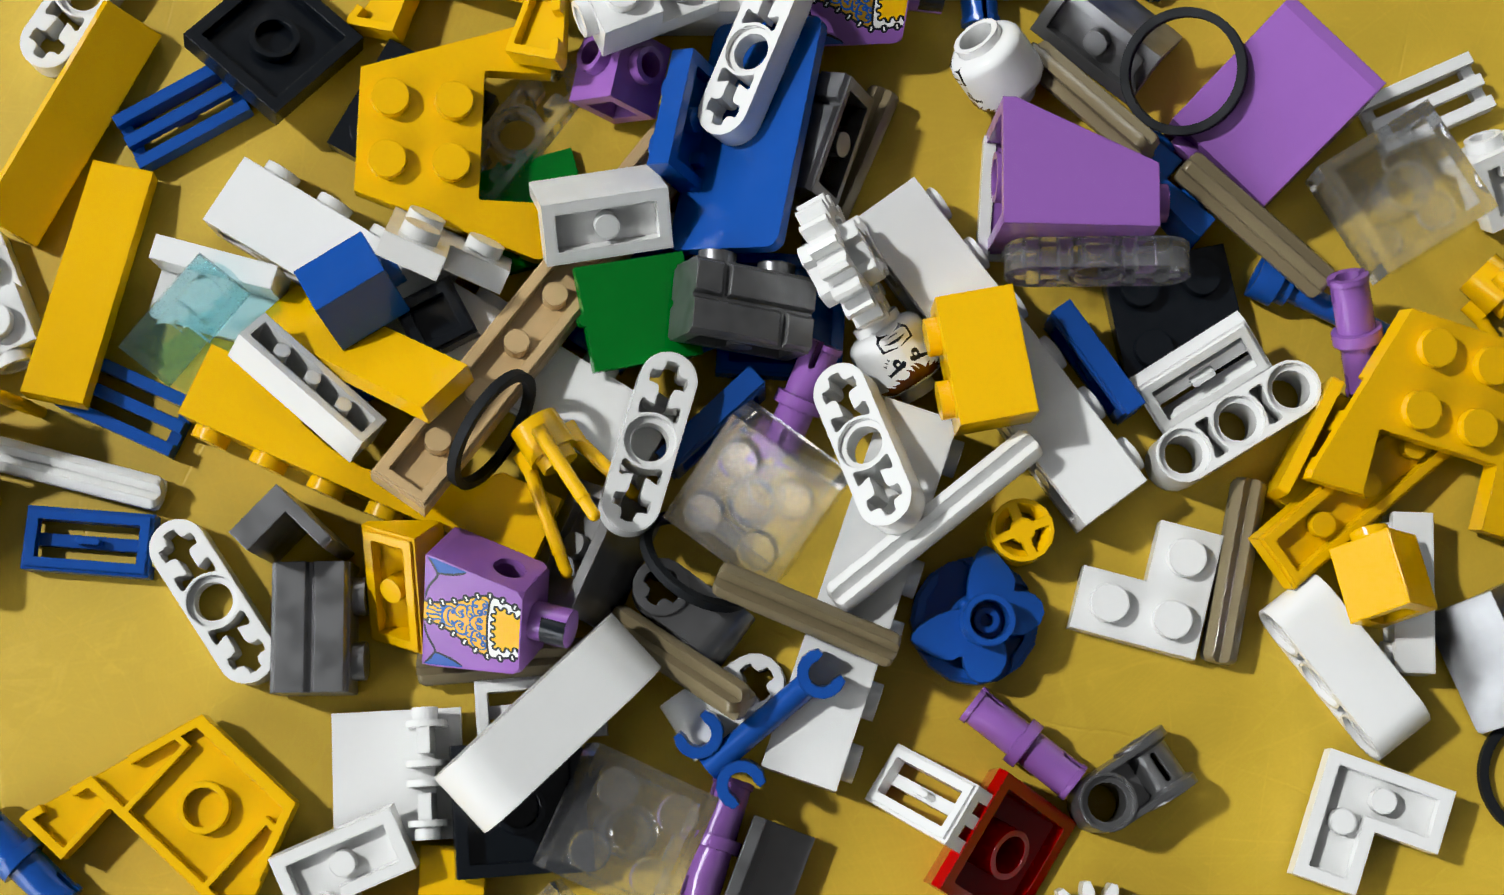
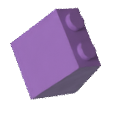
M1286 0L1244 43L1248 58L1247 84L1236 108L1225 120L1210 130L1195 135L1172 136L1163 134L1173 144L1175 148L1174 154L1182 159L1179 166L1194 153H1203L1264 208L1354 121L1386 84L1298 0ZM1236 54L1174 116L1169 125L1186 126L1201 122L1212 116L1223 106L1230 96L1236 81Z
M1003 96L986 132L987 143H996V152H994L991 167V198L993 206L991 234L988 238V251H990V254H1001L1002 251L1015 252V255H1026L1027 252H1040V256L1134 258L1148 240L1153 238L1154 233L1160 227V223H1166L1169 216L1170 191L1168 184H1160L1159 162L1016 96Z

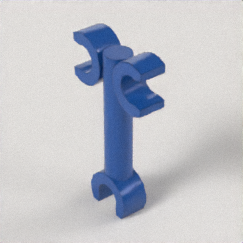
M819 648L809 650L804 654L797 666V677L726 737H724L722 720L715 712L708 708L700 714L703 721L711 729V738L707 743L703 745L693 744L681 730L673 737L676 747L683 755L692 759H699L708 773L714 779H717L716 791L718 797L729 808L735 809L740 804V800L729 787V779L732 775L739 772L747 773L759 787L766 783L765 773L760 765L751 759L742 757L813 697L826 699L835 696L842 690L846 681L841 674L833 678L826 685H817L811 681L809 669L813 663L823 656Z

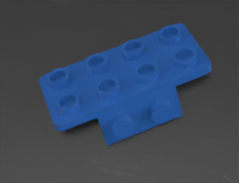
M812 15L807 17L759 131L751 140L739 146H728L721 143L701 126L698 118L700 101L734 23L724 24L716 30L709 61L694 48L672 50L667 76L662 83V98L654 134L649 141L647 165L679 192L672 225L674 246L672 249L676 252L683 251V255H698V251L701 249L715 248L732 251L736 254L775 252L783 246L827 36V26L818 16ZM765 22L761 23L767 26L771 31H773L776 27L775 23H773L772 27L768 26ZM766 41L755 43L747 50L743 59L744 69H753L764 61L768 52V43ZM740 79L737 80L735 84L736 87H738V85L741 84L746 89L750 88L749 86L744 84ZM740 107L733 111L726 110L722 120L727 116L736 117Z

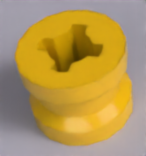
M1026 498L1009 500L998 508L987 523L985 532L986 545L996 551L1008 566L1015 568L1028 566L1044 555L1051 546L1055 533L1053 518L1047 509L1035 500ZM1010 540H1013V541H1015L1016 543H1020V544L1022 545V547H1023L1024 550L1021 549V546H1020V545L1015 544V543H1013V542L1010 541Z

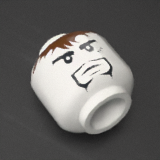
M982 19L968 26L958 36L954 44L955 51L953 52L950 67L954 78L974 106L984 112L992 113L997 111L1003 96H1016L1027 102L1032 100L1035 95V88L1041 80L1044 67L1039 54L1017 24L1009 20Z
M892 306L888 310L890 316L865 330H862V328L858 330L856 328L853 331L857 340L850 348V357L856 367L876 382L883 400H885V397L893 399L900 396L904 403L909 404L934 388L935 381L932 375L938 371L941 365L939 356L928 357L920 315L914 311L900 313L896 306Z

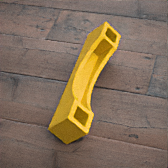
M211 344L178 411L179 415L195 425L191 436L223 451H227L231 441L252 450L248 461L284 477L288 467L310 476L306 487L338 502H342L346 492L365 500L368 504L364 513L380 521L403 520V518L407 520L442 522L444 526V536L454 527L462 528L538 560L547 538L526 482L502 472L490 476L485 482L470 490H462L451 484L424 517L372 481L370 469L364 468L353 461L349 463L338 452L332 450L316 436L311 428L228 356L229 351ZM545 491L556 520L564 501L562 498Z

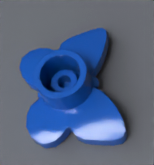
M984 546L979 548L969 569L966 588L967 598L959 601L958 609L938 614L918 626L911 634L910 641L917 649L940 660L952 661L960 657L967 677L974 682H990L1001 674L1006 665L1007 651L1005 643L1009 641L1010 636L1024 635L1033 631L1041 624L1045 613L1043 603L1035 594L1026 591H1015L1016 580L1011 569L991 547Z

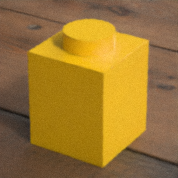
M1377 523L1352 531L1349 534L1350 542L1329 549L1350 624L1381 629L1438 609L1416 535L1389 528L1386 523Z

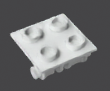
M436 706L413 707L411 710L332 713L333 827L336 828L394 803L411 841L453 839L451 797L434 777L450 762L449 746L463 745L462 707L438 708Z

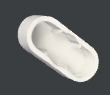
M611 613L470 742L434 779L475 824L486 833L519 806L656 675L661 666Z

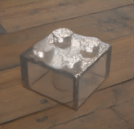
M1428 99L1320 164L1305 181L1359 266L1365 269V271H1369V281L1372 286L1477 223L1499 206Z
M751 400L731 414L663 517L722 561L733 563L779 583L848 487V483L838 461L754 400Z
M586 743L533 859L532 865L599 895H678L719 801V797L602 743Z

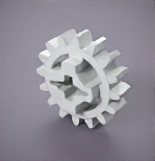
M824 192L796 207L798 212L795 213V216L801 225L798 229L807 242L797 248L798 257L813 281L823 303L829 309L840 303L848 320L852 319L858 330L861 328L865 330L889 317L890 313L888 310L891 307L884 296L886 291L880 281L885 279V276L890 273L884 258L879 253L862 219L856 215L846 221L839 205L835 206L830 195L825 196Z

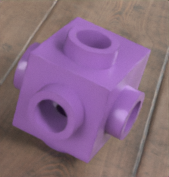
M593 36L583 38L582 45L577 54V68L569 102L613 124L656 119L662 83L665 79L671 49L651 38L603 57Z

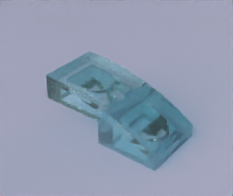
M199 252L125 336L118 348L170 387L207 342L210 343L251 293Z

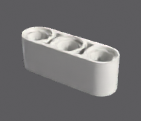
M1285 360L1275 364L1171 427L1147 451L1145 470L1149 479L1157 487L1166 491L1186 489L1292 425L1317 405L1321 396V382L1318 374L1310 365L1304 362ZM1275 380L1285 381L1295 389L1298 395L1296 408L1285 407L1275 399L1272 392V384ZM1220 413H1233L1243 421L1245 426L1243 440H1232L1221 432L1219 427ZM1167 445H1180L1190 453L1192 458L1190 473H1178L1167 465L1165 460V448Z
M1315 573L1295 590L1287 589L1259 611L1260 620L1270 636L1351 738L1374 760L1380 761L1431 720L1430 714L1419 696L1363 626L1350 624L1345 604L1334 590Z

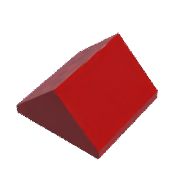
M1001 768L990 769L980 786L994 796L987 807L980 803L976 805L972 814L980 819L973 830L964 826L958 837L966 842L961 852L957 853L944 845L924 879L925 883L945 895H1035L1077 824L1073 819L1009 772Z

